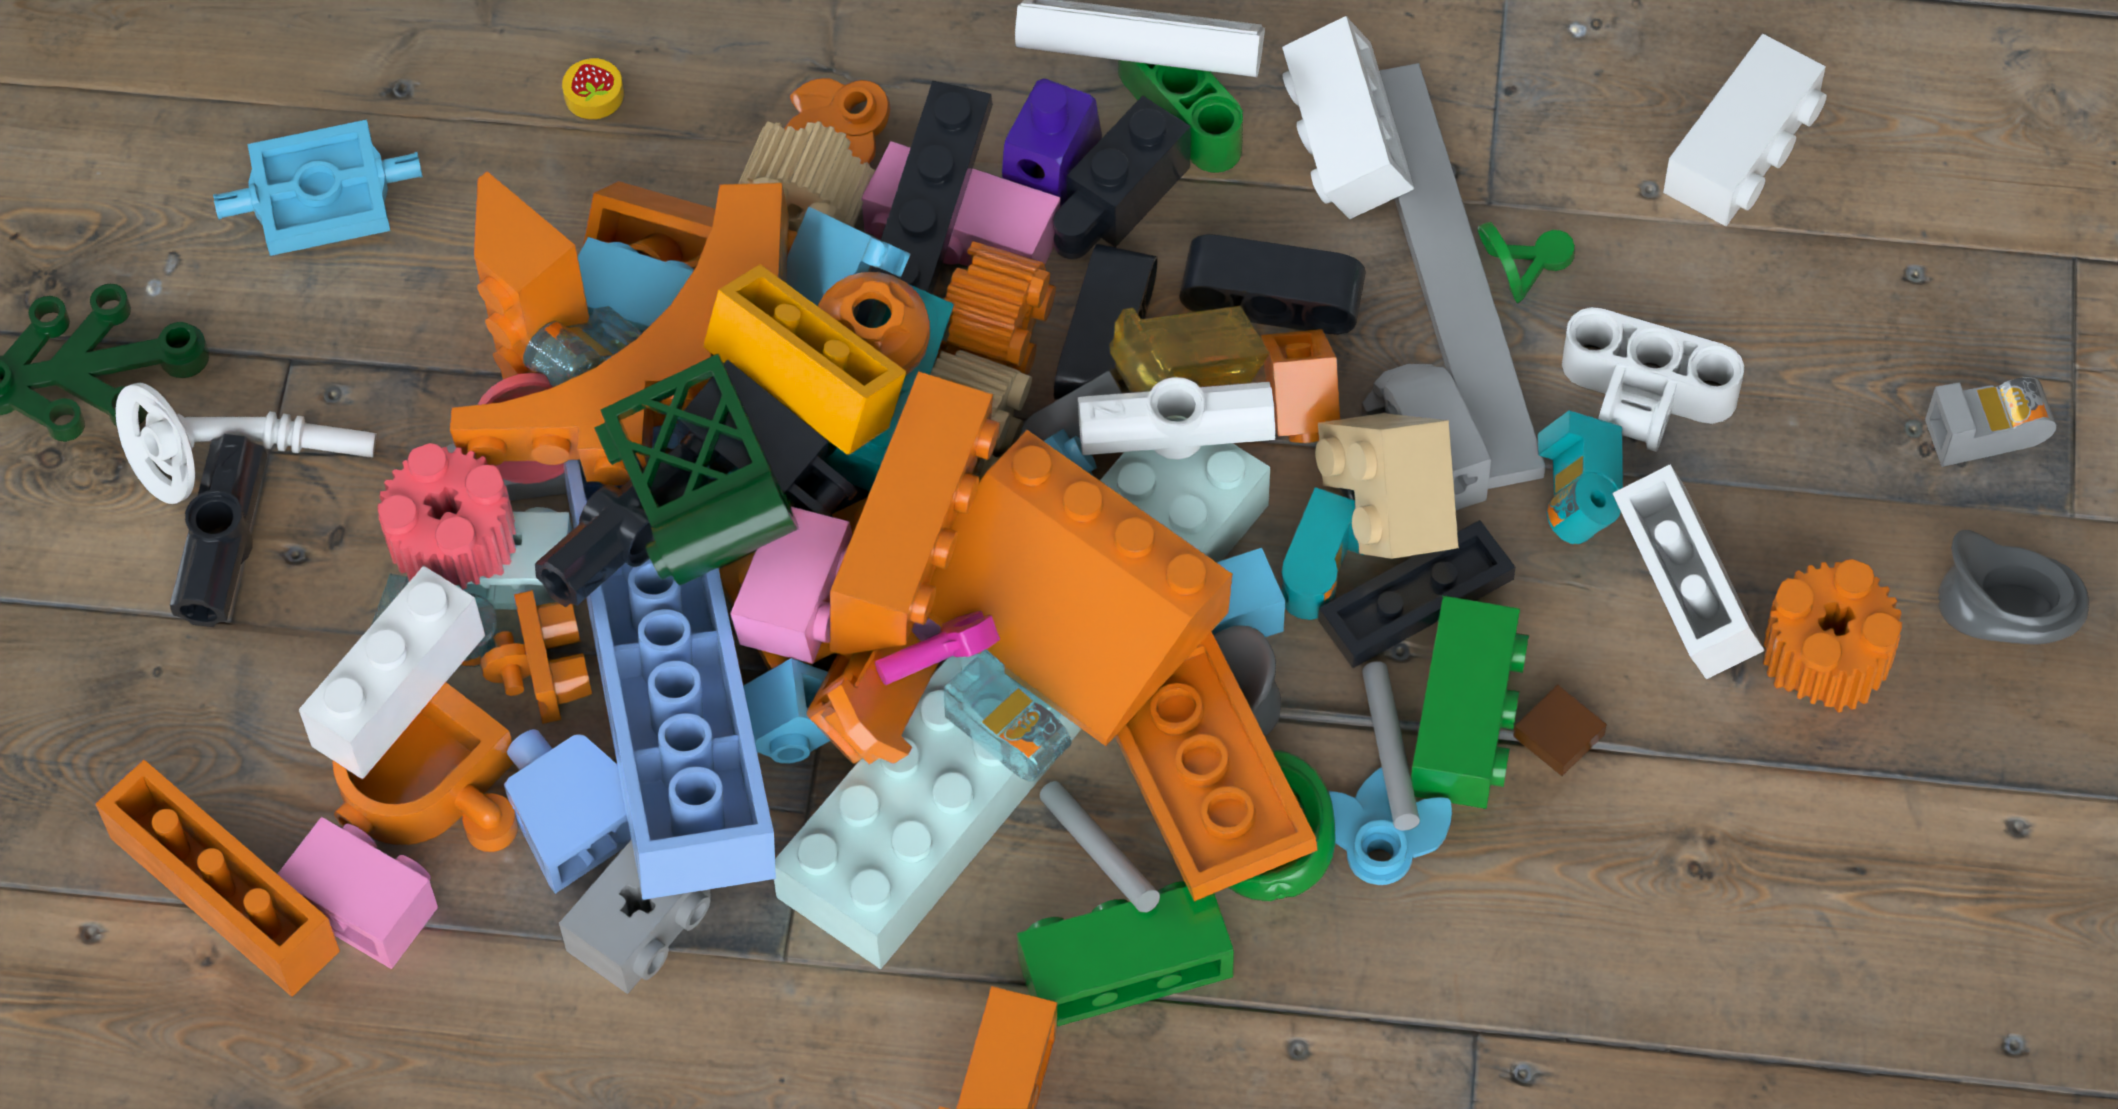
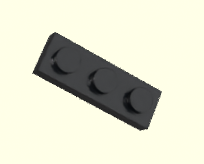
M1481 520L1457 532L1459 548L1415 555L1319 608L1318 621L1352 668L1438 622L1443 596L1476 601L1514 580L1515 565Z

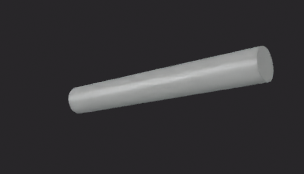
M1371 662L1364 666L1362 674L1393 824L1398 830H1411L1419 824L1420 819L1389 672L1385 663Z
M1053 781L1046 784L1040 792V800L1140 912H1148L1154 909L1160 900L1159 892L1061 783Z

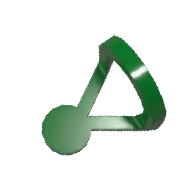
M1486 222L1478 226V234L1487 253L1493 257L1500 258L1508 278L1509 290L1517 304L1524 299L1544 268L1549 271L1563 270L1571 265L1575 258L1573 239L1568 233L1561 230H1550L1543 233L1537 239L1535 246L1506 245L1492 222ZM1513 259L1533 260L1520 280Z

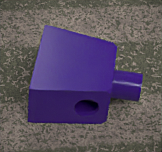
M1045 78L1036 81L1006 137L1003 149L1002 178L1060 197L1061 207L1067 201V175L1102 139L1096 99L1090 94ZM1037 164L1043 168L1045 177L1037 178Z

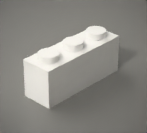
M1345 16L1283 46L1289 71L1283 73V81L1291 99L1300 107L1303 119L1297 121V130L1304 146L1314 156L1317 168L1311 171V179L1321 200L1326 204L1333 202L1349 219H1352L1413 190L1414 185L1371 42Z
M1762 33L1669 158L1663 193L1724 226L1729 224L1740 207L1749 210L1758 199L1764 187L1765 178L1763 176L1771 165L1780 168L1790 155L1796 141L1794 134L1803 123L1811 126L1820 114L1827 97L1825 93L1821 92L1826 66Z
M1671 464L1614 492V498L1691 659L1704 677L1708 679L1765 651L1686 487Z
M423 566L299 708L311 746L363 779L485 637L475 597Z

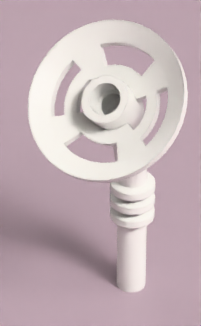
M134 383L123 388L116 403L117 429L123 450L133 471L151 494L168 504H175L187 499L193 490L195 467L192 448L194 443L218 440L224 434L246 436L252 442H263L265 449H271L273 444H277L279 451H285L287 446H291L293 453H299L302 448L373 458L377 433L310 424L305 422L304 416H297L294 421H291L290 414L284 413L280 419H277L276 412L269 411L266 417L184 418L182 415L176 414L158 391L144 383ZM139 405L148 412L146 427L141 432L138 420ZM155 463H156L165 473H167V474H169V475L172 476V481H171L170 479H168V478L157 468V466L155 465Z

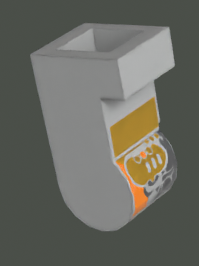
M2032 377L2016 378L1996 387L1990 385L1962 390L1960 382L1936 386L1925 418L1941 467L2034 447L2046 441L2056 431V422L2042 384L2038 379Z

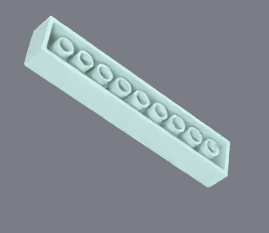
M1173 415L1165 419L1179 422L1187 418ZM1233 443L1204 445L1190 457L1179 460L1167 459L1157 454L1154 450L1124 452L1100 480L1215 562L1222 561L1269 505L1270 466ZM978 653L970 657L952 656L947 658L931 677L901 735L912 746L909 755L895 764L879 758L870 765L864 759H861L776 857V879H774L777 898L873 965L882 969L1080 732L1081 728ZM1019 688L1033 702L996 735L982 721ZM1034 703L1048 709L1062 725L1046 742L1043 730L1046 734L1051 735L1056 731V725L1050 717L1048 723L1054 724L1055 730L1052 733H1047L1045 731L1046 724L1043 728L1040 727L1044 721H1040L1041 713L1038 710L1030 708ZM1034 711L1038 713L1039 719L1032 726L1035 727V730L1031 735L1026 736L1024 734L1021 738L1010 739L1006 737L1007 730L1004 732V737L1012 741L1035 737L1033 743L1041 747L1028 758L1022 751L998 736L1006 728L1010 729L1014 725H1018V721L1022 723L1024 720L1022 717L1026 716L1027 718L1026 714ZM1030 716V717H1029V718H1031L1032 720H1035V719H1036V718L1033 717V716ZM1025 720L1027 724H1031L1029 720ZM1024 724L1020 725L1022 728H1026Z

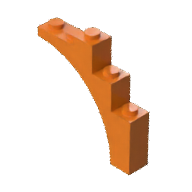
M783 184L719 185L713 226L696 268L672 304L635 341L596 368L551 389L500 403L452 408L450 432L455 447L461 448L463 455L473 451L476 460L483 456L486 458L488 465L494 466L500 465L504 461H537L547 465H558L568 460H580L587 482H600L605 485L612 484L615 486L626 484L630 477L623 461L613 465L608 461L594 427L605 423L600 410L714 356L703 347L718 289L759 264L786 283L789 214ZM712 377L690 387L682 407L683 411ZM674 395L660 401V403L670 406ZM646 408L622 419L621 421L630 441L652 448L654 414L661 413ZM636 453L642 468H644L649 458Z

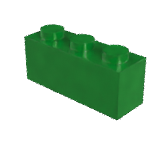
M1443 596L1412 765L1411 781L1415 797L1424 799L1443 797L1448 798L1453 804L1487 809L1491 785L1504 787L1510 748L1498 747L1500 728L1514 729L1520 691L1509 690L1507 687L1510 671L1523 673L1529 635L1517 633L1520 608Z
M1179 881L1159 889L1160 900L1157 906L1148 912H1140L1131 902L1125 899H1113L1096 906L1091 913L1066 920L1062 917H1048L1033 923L1026 931L1017 933L1018 961L1029 995L1057 1002L1058 1027L1233 978L1234 948L1215 893L1194 901L1185 881Z

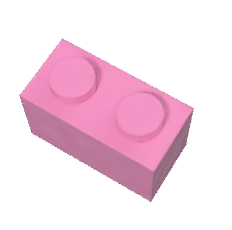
M791 507L799 529L756 550L730 614L740 645L813 664L821 643L830 642V590L853 534L849 521Z
M323 817L319 819L278 872L282 879L328 917L334 936L390 969L395 966L438 908L430 883L431 877L419 863L404 855H399L395 860L378 850L374 840L356 826L345 824L343 828H340Z

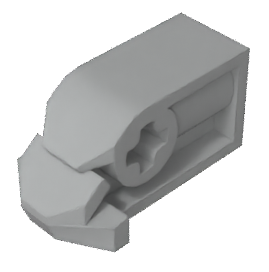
M1406 364L1385 371L1374 382L1373 390L1362 402V416L1386 413L1449 420L1455 508L1459 510L1486 501L1492 458L1451 374L1444 367H1434L1432 364Z

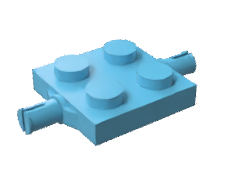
M367 120L247 144L252 166L248 181L249 188L213 194L219 220L224 217L254 211L257 219L263 225L270 256L390 231L385 206L388 191L387 184L416 177L421 178L423 175L418 152L382 160L380 153L373 146Z

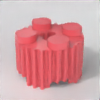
M432 443L414 448L408 456V461L402 462L404 469H394L392 471L394 479L384 482L386 491H380L379 495L381 503L378 504L379 521L394 564L397 563L399 572L401 574L407 573L410 582L417 572L425 566L452 584L459 585L462 590L467 589L468 582L472 581L475 585L480 584L481 576L490 578L494 574L502 576L504 573L502 565H510L512 562L510 554L516 552L513 539L516 529L507 488L504 485L499 469L494 465H488L486 458L483 456L476 460L473 451L463 455L461 448H456L453 453H449L447 447L441 448Z

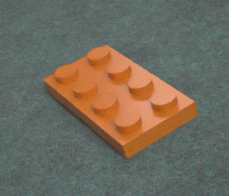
M1211 631L1115 736L1194 901L1318 850L1316 837Z

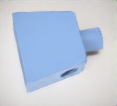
M533 729L519 735L510 744L507 755L520 771L510 776L504 783L507 798L515 811L517 823L549 886L556 894L624 849L631 841L618 765L586 736L581 734L573 735L555 748H552L538 730Z

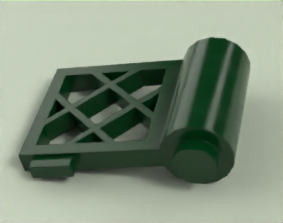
M719 354L600 410L605 423L594 427L608 461L612 465L623 461L651 524L655 540L645 544L650 560L662 580L673 576L676 583L681 586L799 529L789 501L773 473L723 359ZM714 376L722 397L713 420L683 411L682 407L690 387ZM674 395L670 406L660 403V401ZM646 408L666 415L653 449L630 441L621 420ZM729 411L737 429L724 425ZM678 419L708 429L696 464L665 453ZM720 434L743 441L753 462L728 475L707 468ZM636 453L649 458L645 471ZM661 462L692 472L683 496L659 507L651 487ZM703 477L715 480L699 488Z

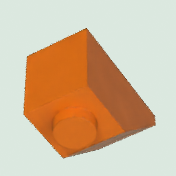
M1323 330L1261 335L1266 382H1270V387H1272L1277 435L1288 436V440L1295 443L1319 441L1318 423L1340 420L1337 361Z

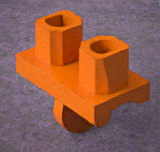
M533 590L514 594L524 644L515 643L513 634L510 631L497 633L494 636L496 647L486 652L481 658L482 675L490 682L503 683L505 693L509 696L523 693V679L531 675L542 724L562 720L558 704L571 702L592 694L583 653L550 661L546 649L581 642L573 604L564 607L558 602L536 606Z

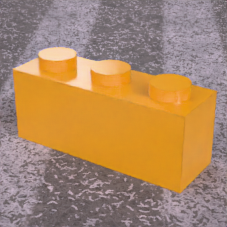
M761 264L718 289L703 344L706 350L713 355L719 354L724 363L728 359L812 429L847 455H850L889 429L906 376L904 369Z

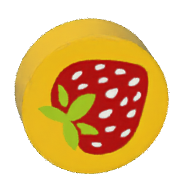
M589 58L573 64L566 71L562 80L564 99L568 109L576 116L584 119H601L611 115L620 107L624 98L623 82L619 70L615 65L603 59Z

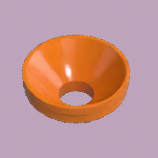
M862 272L849 275L828 289L818 304L819 308L904 369L906 375L919 365L926 354L930 340V321L925 304L917 291L905 281L893 275L881 272ZM876 299L885 303L892 315L884 325L877 328H868L856 321L853 316V310L864 300Z

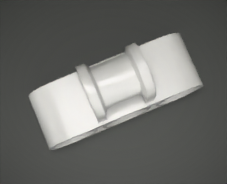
M1591 307L1582 309L1571 317L1567 325L1562 368L1565 375L1571 382L1581 387L1606 394L1598 419L1622 426L1623 436L1646 442L1648 450L1657 452L1671 414L1702 423L1714 424L1729 418L1737 407L1744 374V364L1741 356L1731 347L1602 308ZM1583 346H1596L1601 348V350H1589ZM1654 363L1661 366V368H1649L1643 364ZM1703 381H1715L1721 384V386H1710Z

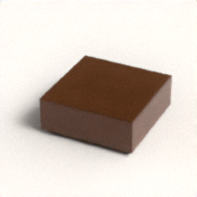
M1557 684L1515 725L1513 737L1559 775L1563 776L1605 735L1607 724Z

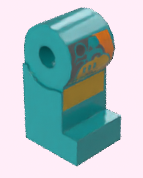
M1568 410L1538 433V455L1553 460L1554 497L1547 506L1548 522L1552 530L1562 540L1570 544H1581L1594 537V534L1614 523L1620 516L1621 510L1613 493L1623 488L1622 426Z
M1316 487L1314 488L1283 561L1281 572L1283 580L1281 592L1285 599V608L1293 616L1306 620L1318 619L1319 608L1336 599L1338 572L1347 551L1359 554V543L1355 538L1352 528V515L1356 509L1355 500Z

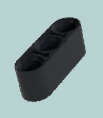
M1206 234L1197 236L1191 241L1179 299L1188 310L1204 316L1303 331L1322 329L1324 334L1339 335L1350 332L1356 326L1366 270L1358 259L1338 252Z
M1102 244L1095 245L1059 359L1053 393L1055 400L1064 397L1116 367L1120 368L1127 380L1154 290L1158 256Z

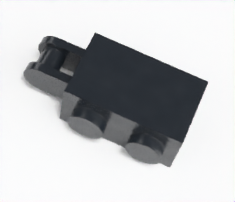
M1142 95L1067 175V201L1055 213L1053 219L1056 232L1054 247L1057 253L1067 259L1081 258L1101 238L1112 246L1117 247L1190 168L1191 126Z
M727 359L724 364L773 473L787 499H791L803 510L833 517L831 513L844 498L852 500L857 494V490L843 476L823 461L828 454V441ZM714 376L684 411L713 420L722 397ZM729 411L724 425L737 429ZM678 419V430L684 435V438L679 443L698 459L708 429ZM720 434L707 467L709 468L716 461L729 473H732L753 462L743 441ZM813 472L824 482L811 497L800 486Z

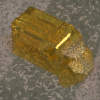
M1241 306L1149 319H1140L1134 308L1123 309L1115 322L1114 338L1109 344L1110 353L1116 362L1115 367L1131 393L1151 391L1160 381L1172 377L1186 378L1195 382L1199 387L1248 384L1252 382L1270 354Z

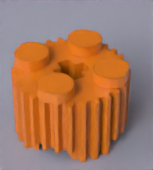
M972 241L967 251V254L971 255L972 264L969 265L968 271L956 268L947 287V294L944 300L953 303L954 306L947 324L950 325L947 342L941 341L935 360L940 357L942 351L956 355L957 351L963 350L1028 375L1031 371L1037 349L1036 344L1029 342L1032 330L1036 324V319L1045 322L1049 317L1054 303L1056 286L1049 284L1050 272L1046 271L1043 262Z
M1849 559L1841 563L1836 562L1833 568H1829L1826 562H1822L1820 569L1809 565L1805 574L1798 570L1795 572L1794 579L1787 578L1781 583L1772 603L1763 645L1766 647L1763 664L1768 666V677H1776L1774 682L1776 689L1783 687L1787 692L1795 689L1798 691V699L1801 700L1803 697L1808 696L1810 697V703L1814 705L1818 700H1822L1825 707H1834L1837 713L1842 712L1845 705L1853 710L1856 709L1858 701L1862 704L1868 703L1871 690L1877 691L1882 680L1885 681L1887 679L1901 637L1902 622L1899 621L1901 610L1895 609L1896 597H1888L1889 587L1879 586L1880 579L1874 577V572L1869 565Z

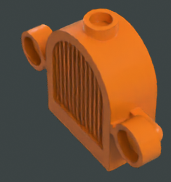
M445 682L363 779L335 761L332 762L334 776L343 800V804L334 812V816L342 827L345 824L354 825L375 840L395 845H411L433 839L448 830L462 817L466 836L475 848L485 852L502 850L509 846L517 835L518 823L515 811L509 800L505 797L493 793H484L514 764L507 755L508 747L512 743L510 732Z

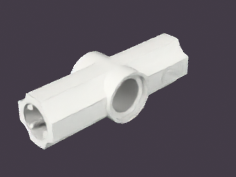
M1172 377L1160 381L1148 392L1078 397L1079 430L1083 455L1154 450L1157 454L1167 459L1179 460L1190 457L1204 445L1275 440L1274 402L1270 382L1199 387L1195 382L1186 378ZM1177 415L1183 416L1187 419L1176 422L1167 420L1165 418Z

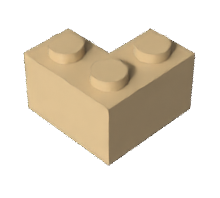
M1382 413L1318 423L1319 441L1316 445L1315 457L1318 469L1322 474L1323 486L1351 489L1355 492L1356 509L1352 515V528L1355 538L1359 543V554L1393 559L1459 548L1449 420Z

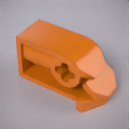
M912 631L906 645L845 655L838 654L807 710V717L853 764L864 759L870 765L879 758L895 764L909 755L912 746L901 735L939 662L888 685L882 682L875 666V661L920 642V639Z
M991 986L956 1109H1036L1056 1039L1057 1002ZM939 1106L938 1109H949V1108H945V1107Z

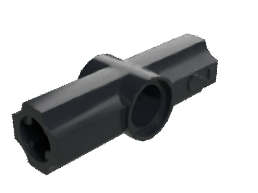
M224 434L222 438L211 441L198 495L189 503L185 511L188 535L170 602V609L174 616L183 618L192 625L214 627L219 622L227 621L240 566L249 557L252 550L253 539L249 529L263 477L267 453L264 446L250 441L246 436ZM228 526L223 532L209 534L216 528Z
M677 445L674 449L666 448V454L696 464V457L682 446ZM661 462L651 487L659 507L683 496L692 472ZM703 477L699 488L709 484L708 478ZM631 479L620 489L615 485L609 484L597 490L584 506L579 518V525L535 563L536 578L546 588L549 596L564 607H567L569 604L578 606L625 563L632 567H637L650 559L645 544L655 539L651 524Z

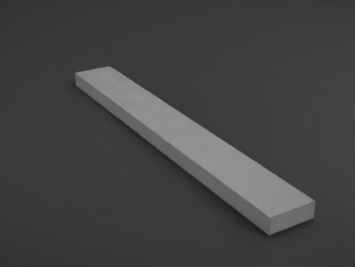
M1416 63L1379 70L1414 185L1413 190L1394 198L1446 370L1451 374L1492 458L1488 489L1544 478L1545 463L1543 457L1538 455V441L1420 64Z

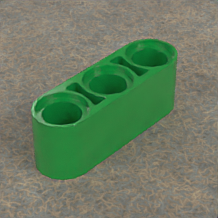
M1118 60V76L1137 100L1143 95L1191 126L1190 160L1194 165L1210 173H1219L1232 169L1239 162L1242 156L1243 110L1234 97L1210 71ZM1175 92H1184V94H1176ZM1211 132H1219V133H1222V134H1210V133H1211Z

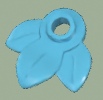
M1382 767L1365 780L1355 798L1344 793L1329 791L1335 818V843L1347 851V861L1353 873L1361 880L1370 884L1387 885L1400 880L1409 871L1413 858L1431 853L1439 848L1450 828L1452 817L1451 801L1448 798L1438 797L1416 802L1420 822L1415 828L1405 831L1396 829L1393 824ZM1381 849L1391 855V859L1388 861H1375L1369 858L1368 854L1373 850Z

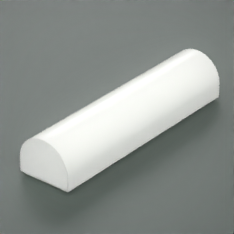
M1024 0L1017 8L1015 44L1018 48L1257 77L1261 63L1265 28L1261 24L1066 0Z

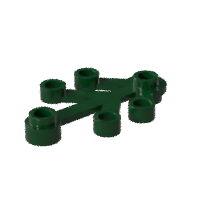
M104 284L96 288L91 294L90 305L92 312L52 359L31 364L48 340L61 336L66 332L70 324L68 312L61 299L55 296L40 297L29 308L28 315L31 324L7 352L0 356V379H3L0 382V415L16 410L46 427L50 436L55 440L67 442L76 439L85 428V420L79 405L67 398L51 402L34 391V389L56 385L109 415L112 423L117 426L116 403L121 390L127 386L113 388L96 377L161 364L163 370L172 377L189 378L195 376L206 367L209 361V350L204 335L200 329L191 324L175 322L166 326L156 339L93 351L113 326L126 321L131 313V305L125 290L117 284ZM113 300L120 302L115 308L102 309L106 302ZM45 314H58L52 321H40ZM180 342H188L181 348H172ZM139 405L138 411L140 425L147 415V411L141 405ZM61 416H74L67 424H55L56 420Z

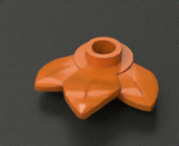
M820 78L803 84L790 95V99L799 114L790 120L784 128L785 130L788 126H792L795 130L799 131L800 128L805 129L807 123H816L817 121L821 122L824 127L832 126L835 132L846 134V138L851 142L848 148L852 151L851 155L859 157L861 159L860 164H870L876 153L875 136L880 134L886 127L890 115L889 98L878 84L867 80H858L844 85L830 78ZM867 101L863 111L856 114L850 113L857 104Z

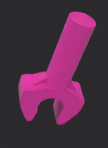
M977 611L957 617L942 624L941 633L875 661V666L882 682L888 685L949 657H970L984 651L1000 640L992 616L984 617L982 611Z

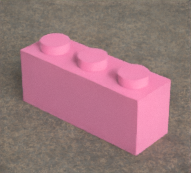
M890 141L861 198L863 201L864 230L881 240L910 151V147ZM972 169L943 263L951 265L959 263L969 267L972 261L971 255L967 254V251L972 241L1046 264L1054 247L1056 232L1053 219L1055 213L1060 208V197Z

